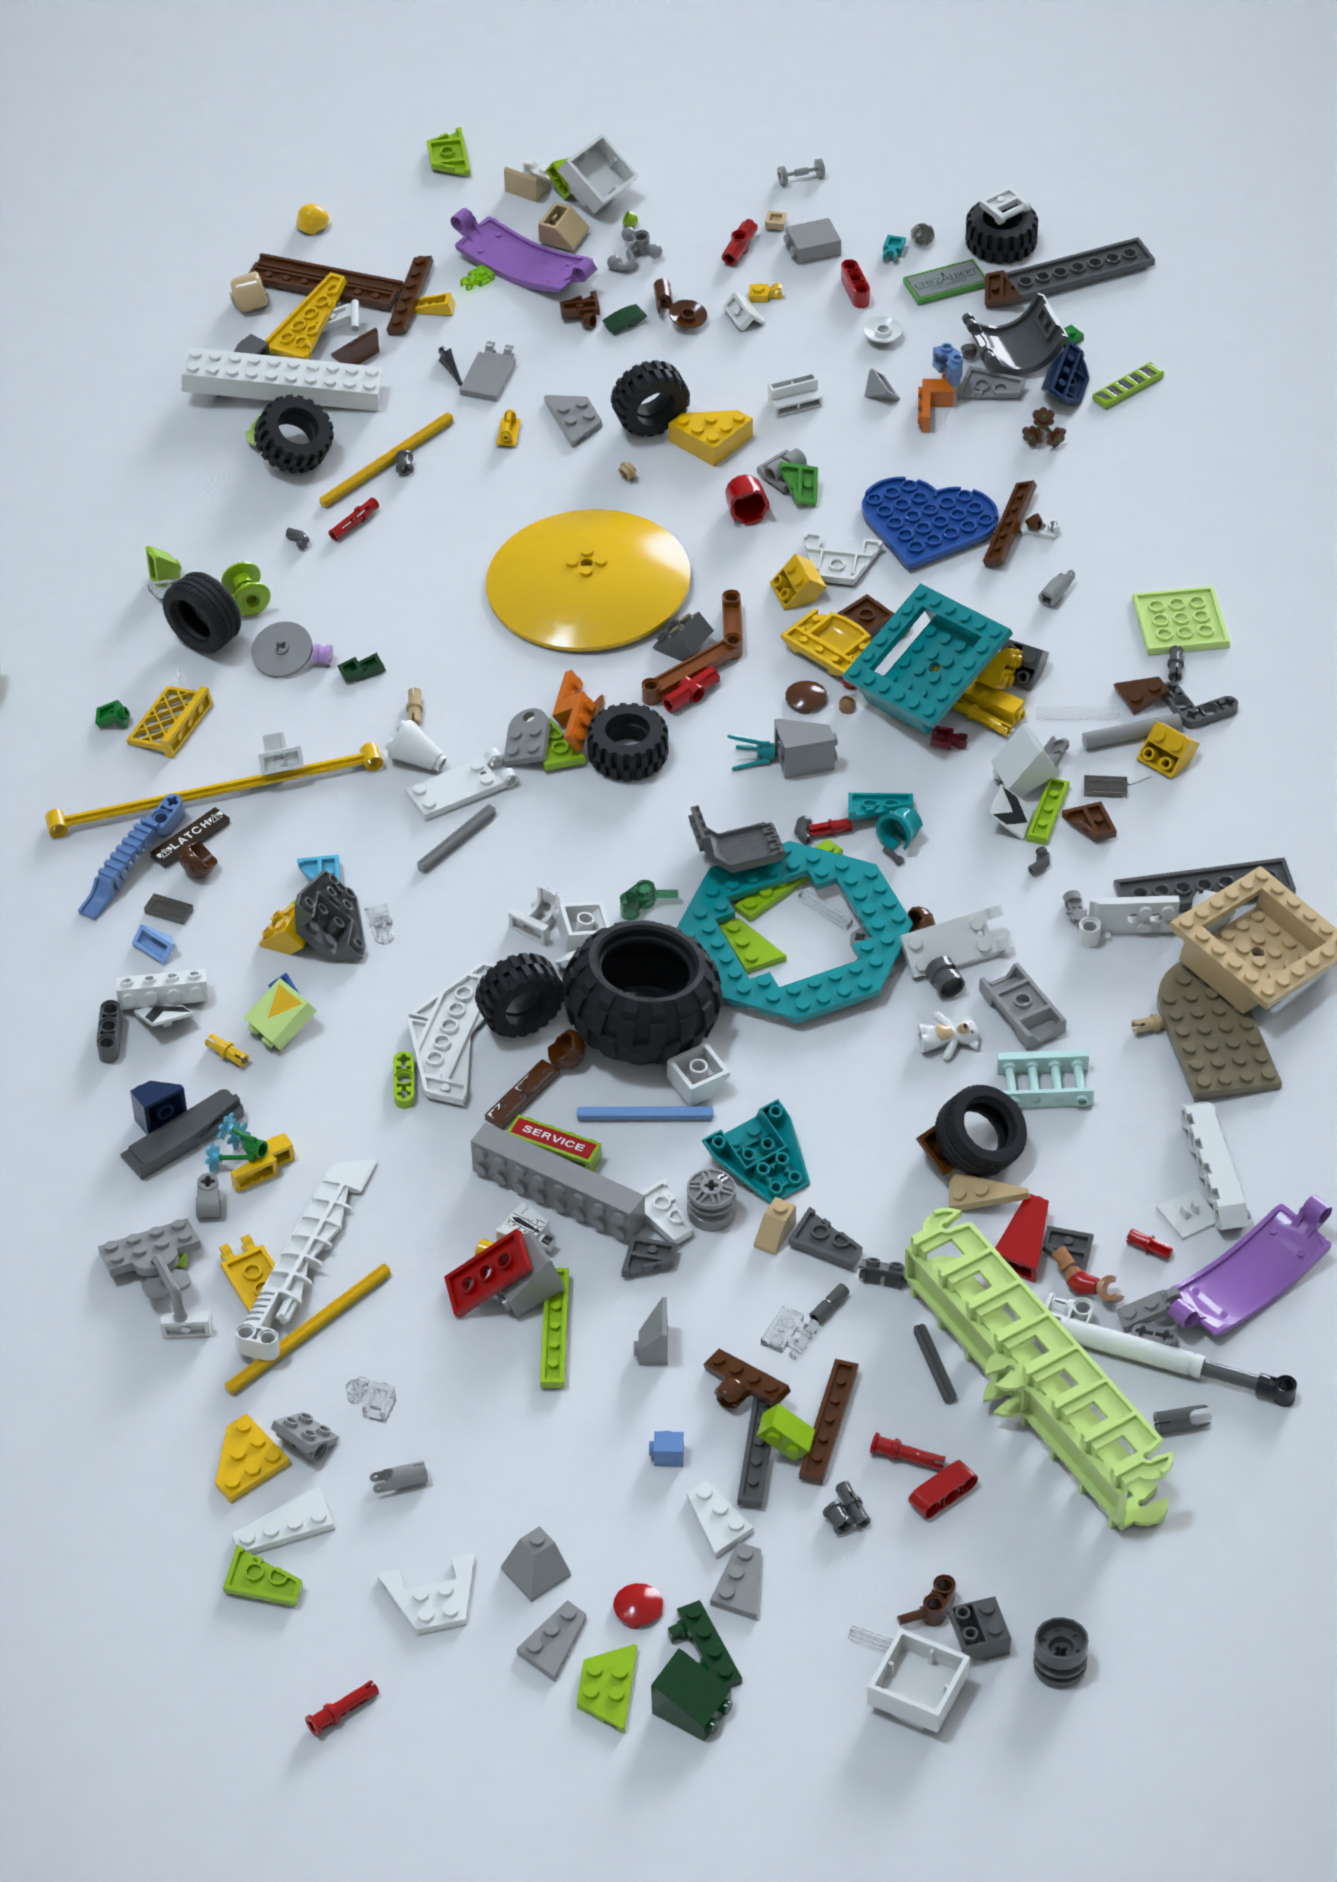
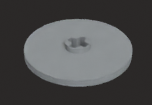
M277 622L264 628L255 638L251 648L252 660L257 669L267 676L276 678L287 677L297 673L308 663L313 651V642L308 631L301 625L294 622Z

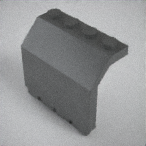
M699 805L690 807L692 815H688L689 823L699 851H704L706 859L727 871L735 873L776 863L786 857V852L772 822H762L717 833L706 827Z

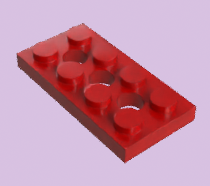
M518 1229L513 1230L444 1276L455 1316L461 1318L533 1270L522 1231ZM509 1257L508 1263L505 1266H503L506 1262V1258ZM491 1269L489 1276L486 1277L488 1270ZM473 1281L471 1288L468 1289L470 1282Z

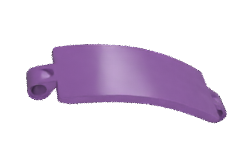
M462 208L450 219L452 227L464 236L455 244L456 250L483 269L511 283L545 292H562L572 282H585L597 271L593 259L544 247L518 234L490 216L478 224L472 212L467 208Z
M1317 1195L1309 1197L1297 1215L1284 1204H1279L1223 1255L1197 1273L1172 1286L1171 1288L1178 1287L1183 1299L1180 1298L1173 1302L1168 1311H1166V1314L1184 1329L1199 1323L1215 1337L1223 1335L1248 1321L1287 1292L1330 1250L1331 1242L1317 1230L1330 1217L1332 1207Z

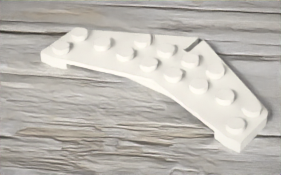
M488 962L478 964L408 1014V1028L423 1092L426 1097L464 1106L468 1090L471 1034L484 1021L475 1002V992L477 984H480L481 977L487 974V970L490 967H494L497 964Z

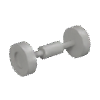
M821 158L815 159L813 168L794 169V172L787 173L785 166L778 167L777 176L781 186L787 185L788 176L795 175V177L813 171L816 172L818 178L825 177L824 162Z

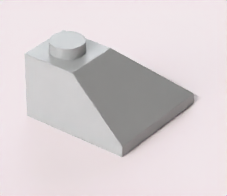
M667 1297L661 1298L639 1330L638 1341H634V1356H639V1365H668Z
M540 1526L520 1538L501 1565V1570L531 1602L571 1576V1572L556 1543Z

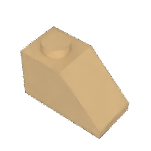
M777 1197L773 1199L762 1218L754 1241L755 1248L772 1255L776 1254L796 1224V1205Z

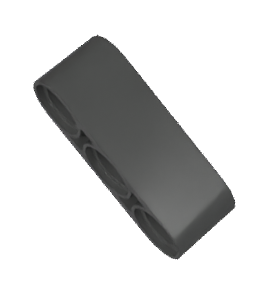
M115 1000L103 1002L99 1012L96 1042L99 1059L107 1064L115 1062L119 1058L123 1021L120 1004Z

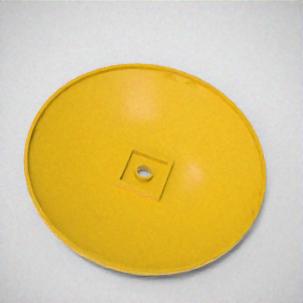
M576 510L541 519L510 537L496 552L490 563L486 577V592L488 602L496 617L506 628L519 637L534 644L556 650L599 651L616 648L640 640L666 624L678 612L687 597L691 580L690 565L683 547L676 538L663 527L648 519L614 510Z

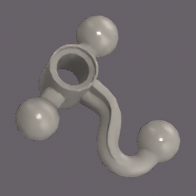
M626 227L622 230L621 236L625 241H632L626 251L629 262L622 263V259L618 255H611L607 260V264L610 269L626 271L636 265L635 255L649 254L651 258L656 259L662 255L663 250L659 244L650 243L648 231H635L632 227Z

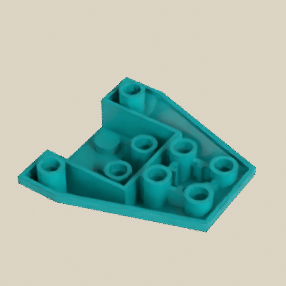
M779 1099L761 1107L756 1117L726 1133L719 1130L701 1141L717 1163L769 1204H771L775 1197L784 1199L810 1184L791 1117Z

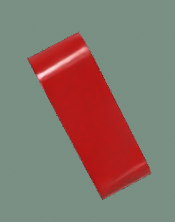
M852 259L844 260L841 263V282L854 307L866 308L870 304V286L858 262Z
M956 1460L917 1487L910 1494L908 1502L926 1519L931 1518L970 1491L976 1485L978 1476L961 1460Z

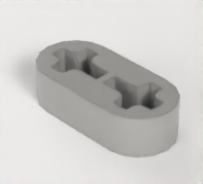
M1138 1323L1132 1328L1131 1335L1140 1337V1333H1144V1337L1141 1338L1173 1347L1176 1346L1177 1334L1171 1328L1147 1323Z

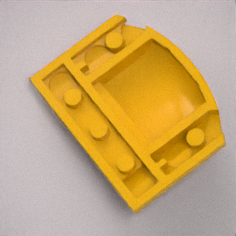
M813 609L781 634V639L794 653L800 652L827 668L828 674L842 676L871 642V636L854 621L833 612H829V615L818 614L819 609Z

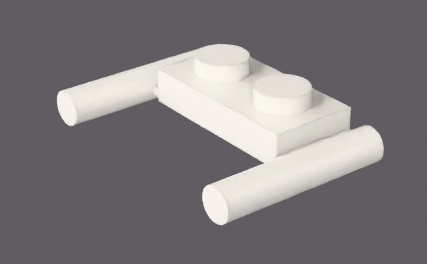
M354 299L350 304L334 308L322 332L351 322V330L358 331L359 301Z

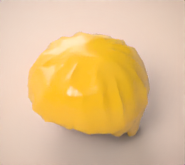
M313 203L305 204L298 211L296 226L301 231L314 235L319 230H323L328 226L329 215L321 206Z

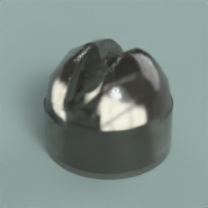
M969 343L961 347L963 358L972 360L976 357L977 348L975 344Z

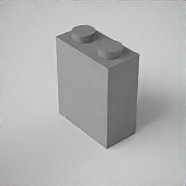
M829 218L786 227V235L783 237L785 246L789 247L790 255L792 258H795L797 264L841 255V239Z

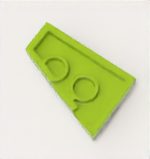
M740 918L719 924L746 974L787 961V955Z
M237 1544L223 1591L227 1594L296 1607L303 1582L285 1570L268 1564L258 1555L254 1556L245 1551V1548Z

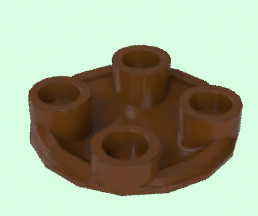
M809 680L799 681L788 687L785 699L789 705L798 709L799 713L808 714L811 710L827 703V691L817 682Z

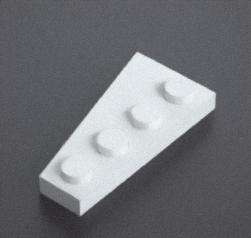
M319 1485L233 1532L232 1538L235 1547L238 1544L245 1548V1551L255 1554L334 1530L335 1526Z

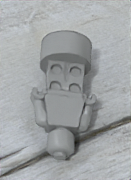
M1071 890L1063 895L1065 906L1069 907L1066 914L1076 924L1077 929H1079V922L1082 918L1087 917L1088 910L1085 909L1084 911L1082 909L1080 892Z

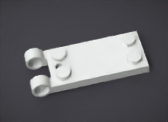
M492 748L479 759L407 787L405 790L410 801L423 819L427 821L504 788L513 787L518 782V776L512 768L502 770L498 777L494 775L490 768L500 766L503 763L504 757L497 748Z
M1001 904L900 935L899 940L902 944L912 979L926 975L928 964L940 956H948L955 965L1014 947L1011 936L993 942L986 922L987 920L1004 915ZM979 931H982V932H983V936H982V937H980V936L978 935V932H979Z

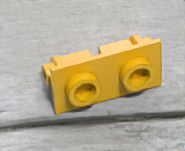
M508 409L504 414V418L501 417L496 445L516 446L521 419L516 418V413L513 409Z

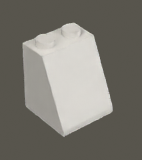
M1026 722L1021 725L991 761L995 769L992 773L997 781L1000 782L1002 780L1004 783L1002 785L1019 798H1022L1059 773Z

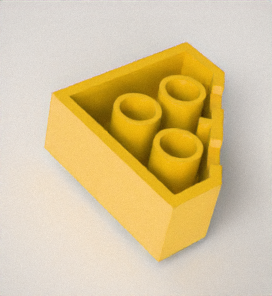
M739 410L681 413L669 422V442L712 466H716L753 437V418Z

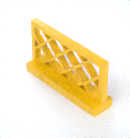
M167 686L126 739L129 745L164 751L165 757L173 758L213 705L209 688L201 686L198 691ZM170 694L178 695L173 698L167 699ZM192 697L191 701L184 702V700ZM181 701L182 704L170 708V705ZM167 706L168 709L156 713V712L158 711V709H161V708H164V707ZM182 711L181 714L174 716V713ZM171 715V718L160 721V718ZM157 720L158 723L146 727L149 722ZM172 724L170 728L164 730L163 727ZM161 728L160 732L154 733L152 735L149 734V732ZM147 734L146 737L137 739L138 736ZM159 738H162V739L160 740L161 743H159V742H153L154 740H157V739H159Z

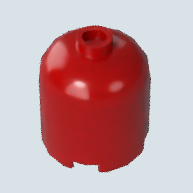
M745 474L733 478L727 484L725 489L726 501L734 521L743 522L745 525H753L762 521L770 506L759 480L754 476Z

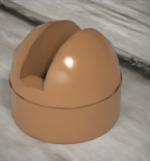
M850 695L843 696L839 701L840 712L851 714L855 711V699Z

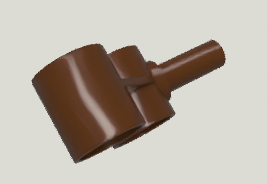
M946 1574L937 1576L934 1579L930 1594L923 1600V1606H920L918 1610L897 1616L898 1624L901 1626L923 1619L925 1624L929 1626L941 1625L948 1614L947 1608L952 1607L955 1601L956 1582L954 1578Z

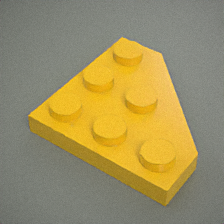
M247 1413L226 1427L215 1482L216 1488L230 1503L290 1465V1459Z

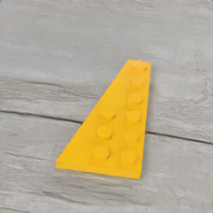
M330 272L265 340L269 343V353L288 358L309 359L347 283L345 276Z

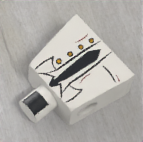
M521 1202L496 1230L497 1241L513 1230L518 1229L522 1231L523 1237L532 1230L544 1250L548 1252L554 1248L556 1240L550 1237L548 1220L524 1202Z

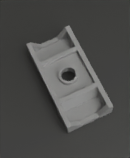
M1018 962L1013 964L1006 976L990 982L984 977L980 978V993L990 1005L996 1004L1015 1027V1035L1027 1049L1066 1032V1019ZM1018 1001H1023V1002H1028V1003H1027V1004H1019Z

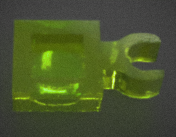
M482 264L469 271L468 277L461 278V287L466 285L467 291L471 290L475 285L481 287L494 280L495 273Z

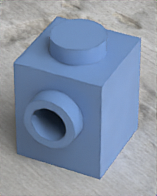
M654 1431V1441H649V1456H654V1466H683L684 1432Z

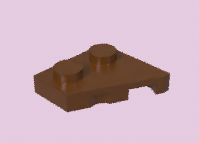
M1004 270L985 273L986 308L1022 302L1021 295Z
M596 290L591 291L589 297L582 299V296L579 295L573 299L560 302L562 319H574L581 317L585 313L600 315Z
M1159 676L1113 684L1116 692L1133 715L1171 695L1169 689Z
M1101 801L1062 810V818L1094 841L1116 837L1117 830Z

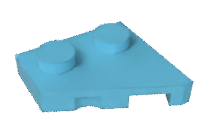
M339 855L297 858L298 868L310 882L324 869L330 874L335 875L341 882Z

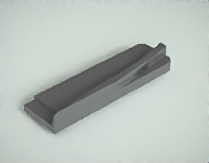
M221 1089L133 1143L120 1156L134 1173L143 1180L219 1133L218 1127L223 1124L224 1116H228L233 1112V1118L236 1119L235 1122L243 1118L245 1113L240 1098L237 1094L232 1095L227 1089ZM218 1117H222V1120H220L212 1128L210 1127V1124L214 1120H216Z

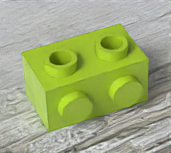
M776 1404L763 1413L757 1436L792 1461H796L809 1453L815 1429L780 1404Z

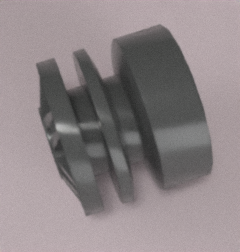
M1065 1617L1051 1618L1044 1621L1037 1628L1034 1639L1033 1665L1039 1679L1049 1685L1064 1687L1078 1683L1084 1677L1087 1669L1089 1643L1088 1633L1085 1628L1077 1621Z

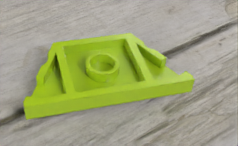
M461 127L456 128V132L448 135L444 133L437 138L427 141L432 170L471 176Z
M636 1644L593 1656L583 1661L577 1709L586 1714H592L595 1719L602 1723L606 1721L617 1727V1731L620 1733H625L638 1651Z

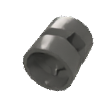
M940 956L928 964L926 973L941 997L951 998L963 990L965 981L950 957Z

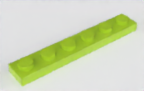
M828 838L814 847L843 855V849ZM806 876L749 895L734 905V911L748 922H751L808 881L809 877Z
M555 1268L565 1289L544 1300L540 1388H565L569 1268Z

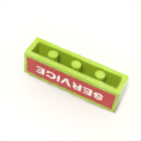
M518 1114L507 1131L514 1136L593 1172L602 1159L601 1143L593 1139L581 1137L573 1132L561 1130L553 1125L541 1123L530 1117Z

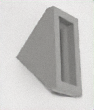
M871 368L864 397L899 401L900 397L885 375Z

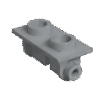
M1052 736L1045 745L1044 750L1055 767L1065 754V750L1069 748V740L1067 738L1056 740Z

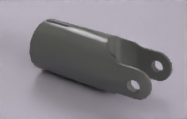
M1195 1405L1154 1412L1153 1422H1156L1154 1423L1155 1430L1160 1434L1209 1425L1211 1422L1192 1424L1190 1421V1413L1192 1411L1206 1408L1208 1405Z

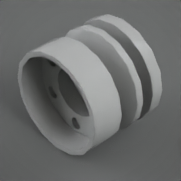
M705 1169L695 1173L689 1179L687 1185V1215L689 1221L696 1228L703 1231L715 1232L727 1228L732 1224L736 1216V1185L734 1179L728 1173L719 1169Z

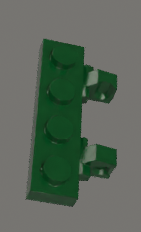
M698 1600L677 1608V1615L680 1620L677 1621V1624L668 1627V1637L673 1644L678 1639L692 1641L701 1658L699 1662L701 1666L728 1688L741 1684L742 1676L701 1601Z

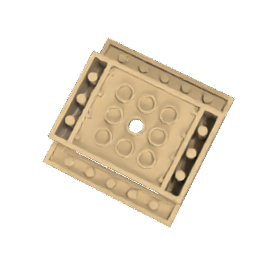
M1261 866L1172 920L1169 924V929L1184 941L1179 960L1242 1014H1245L1257 1005L1267 1010L1337 964V929ZM1259 895L1256 907L1213 934L1205 929ZM1252 953H1257L1261 956H1254Z

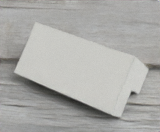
M814 372L768 383V404L775 416L780 417L822 406V395L818 390V378Z

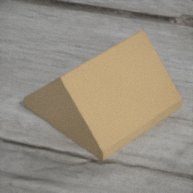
M508 167L504 168L505 192L538 202L551 188V184L539 178Z

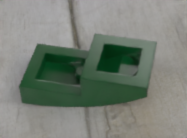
M637 304L612 313L602 321L616 335L628 325L632 328L648 316Z
M377 652L360 661L355 656L337 665L345 682L367 679L386 671Z

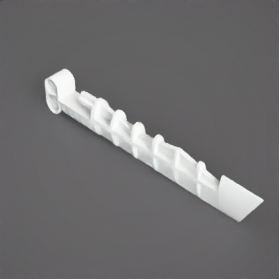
M376 1160L348 1161L333 1164L327 1168L260 1291L259 1297L255 1301L256 1303L253 1304L245 1322L235 1328L236 1349L240 1354L266 1361L274 1360L280 1355L278 1333L270 1327L275 1318L280 1320L281 1324L289 1322L295 1309L300 1308L303 1302L301 1299L303 1289H308L312 1285V1281L306 1277L308 1269L317 1270L322 1267V1262L315 1257L321 1250H330L333 1245L329 1241L342 1229L343 1226L341 1224L344 1212L352 1210V1207L346 1204L348 1192L361 1193L377 1163Z

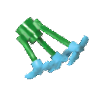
M233 1112L228 1116H224L223 1124L218 1127L220 1131L217 1134V1138L224 1140L228 1132L231 1137L228 1138L227 1144L233 1143V1149L237 1150L240 1143L247 1155H222L219 1153L220 1146L215 1148V1144L212 1142L210 1149H206V1154L209 1158L205 1161L209 1165L211 1173H213L214 1169L219 1171L218 1162H222V1160H248L254 1162L255 1158L262 1159L267 1154L268 1143L251 1136V1132L246 1131L248 1123L240 1125L238 1121L235 1122L236 1119L233 1118Z

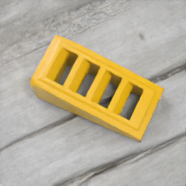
M450 292L420 297L414 313L453 315L455 301Z

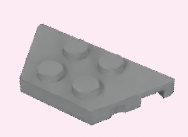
M544 396L547 407L571 447H575L577 441L582 437L586 439L592 432L602 427V420L588 397Z

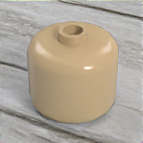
M253 271L231 280L232 292L229 295L232 303H236L242 313L265 307L268 304L267 293L258 272Z

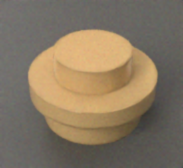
M622 462L620 464L621 467L618 468V471L624 479L629 481L636 477V468L630 462Z

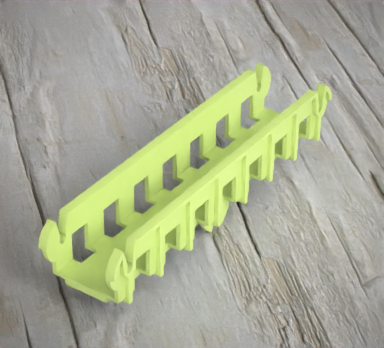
M953 1208L933 1210V1214L926 1218L923 1230L912 1235L910 1246L905 1248L904 1278L911 1286L910 1296L915 1298L919 1295L938 1317L937 1327L940 1330L946 1327L963 1345L965 1360L969 1362L974 1359L985 1371V1377L989 1376L992 1381L987 1384L984 1391L983 1403L1011 1395L1012 1398L1007 1399L993 1412V1415L1003 1418H1014L1022 1415L1021 1425L1023 1427L1031 1425L1048 1444L1050 1459L1053 1461L1059 1458L1079 1481V1493L1082 1495L1088 1492L1109 1516L1108 1526L1110 1529L1117 1526L1120 1530H1123L1132 1524L1138 1526L1156 1524L1158 1526L1164 1521L1167 1514L1168 1498L1149 1503L1146 1507L1139 1505L1145 1504L1157 1492L1158 1486L1155 1482L1162 1480L1170 1473L1173 1466L1174 1451L1154 1456L1151 1460H1146L1145 1458H1149L1162 1446L1163 1438L972 1222L956 1225L949 1230H944L961 1217V1210ZM950 1241L963 1254L958 1258L937 1256L927 1260V1253ZM979 1273L991 1287L985 1289L974 1275ZM1007 1305L1019 1320L1014 1322L1002 1307ZM1036 1338L1048 1352L1042 1354L1031 1342V1339ZM1065 1371L1077 1385L1071 1387L1059 1373ZM1094 1404L1106 1419L1101 1421L1088 1406ZM1124 1438L1136 1453L1130 1455L1118 1440Z

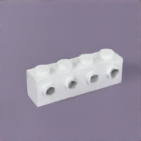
M206 969L116 978L117 999L121 1010L209 1001Z

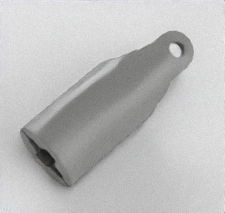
M1069 570L1066 574L1059 573L1038 596L1042 605L1053 607L1075 579V572Z
M419 1461L374 1472L370 1475V1480L372 1482L385 1480V1482L377 1483L373 1487L375 1493H382L427 1483L428 1477L424 1461Z

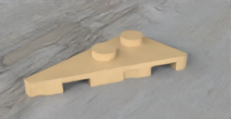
M949 1172V1208L963 1211L1030 1199L1028 1188L962 1173Z

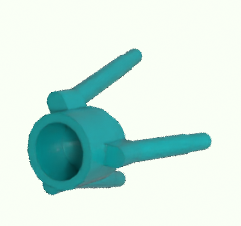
M731 734L727 736L729 739L756 744L757 746L736 745L735 747L737 749L756 750L757 757L761 758L760 760L733 766V771L760 764H769V760L775 759V743Z

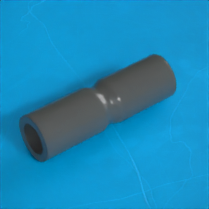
M839 1283L826 1296L825 1300L821 1301L809 1314L810 1319L814 1323L820 1324L833 1311V1308L837 1307L850 1293L849 1289L844 1284Z

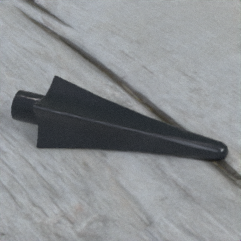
M444 346L438 349L440 354L438 361L449 371L458 385L461 386L463 382L459 376L451 348L446 350Z

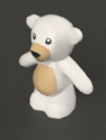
M935 1012L933 1015L934 1019L940 1024L936 1026L918 1024L917 1038L921 1052H928L947 1045L943 1054L944 1060H949L952 1057L958 1043L969 1045L971 1048L978 1047V1027L972 1020L971 1015H966L964 1020L954 1025L942 1013Z

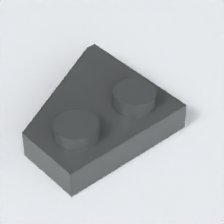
M1047 1225L1043 1251L1053 1257L1052 1253L1056 1249L1065 1246L1076 1262L1075 1267L1079 1266L1081 1271L1085 1270L1086 1272L1094 1234Z

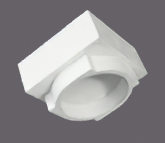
M603 133L566 160L558 169L560 175L568 183V187L574 197L583 207L587 205L594 214L630 187L639 177Z
M900 1628L868 1685L867 1704L888 1712L899 1721L922 1731L924 1728L938 1733L969 1675L970 1656Z

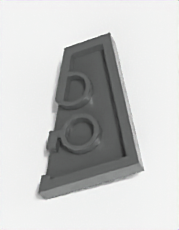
M809 1206L789 1237V1245L852 1270L863 1253V1247L844 1232H838L831 1226V1222L825 1218H820L815 1214L816 1211Z

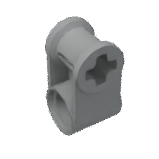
M212 1173L202 1174L198 1178L196 1197L197 1218L220 1217L219 1182L217 1176Z

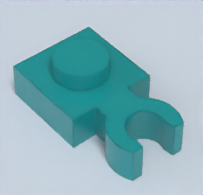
M887 235L883 245V261H886L887 257H892L894 263L897 261V254L902 255L906 245V237Z

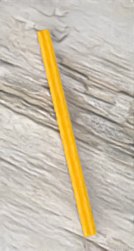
M446 412L321 496L319 503L323 507H328L395 462V455L398 451L403 449L411 451L454 421L453 415Z
M381 1264L279 1342L280 1355L276 1359L266 1361L257 1358L224 1384L227 1392L233 1395L390 1276V1268L386 1264Z

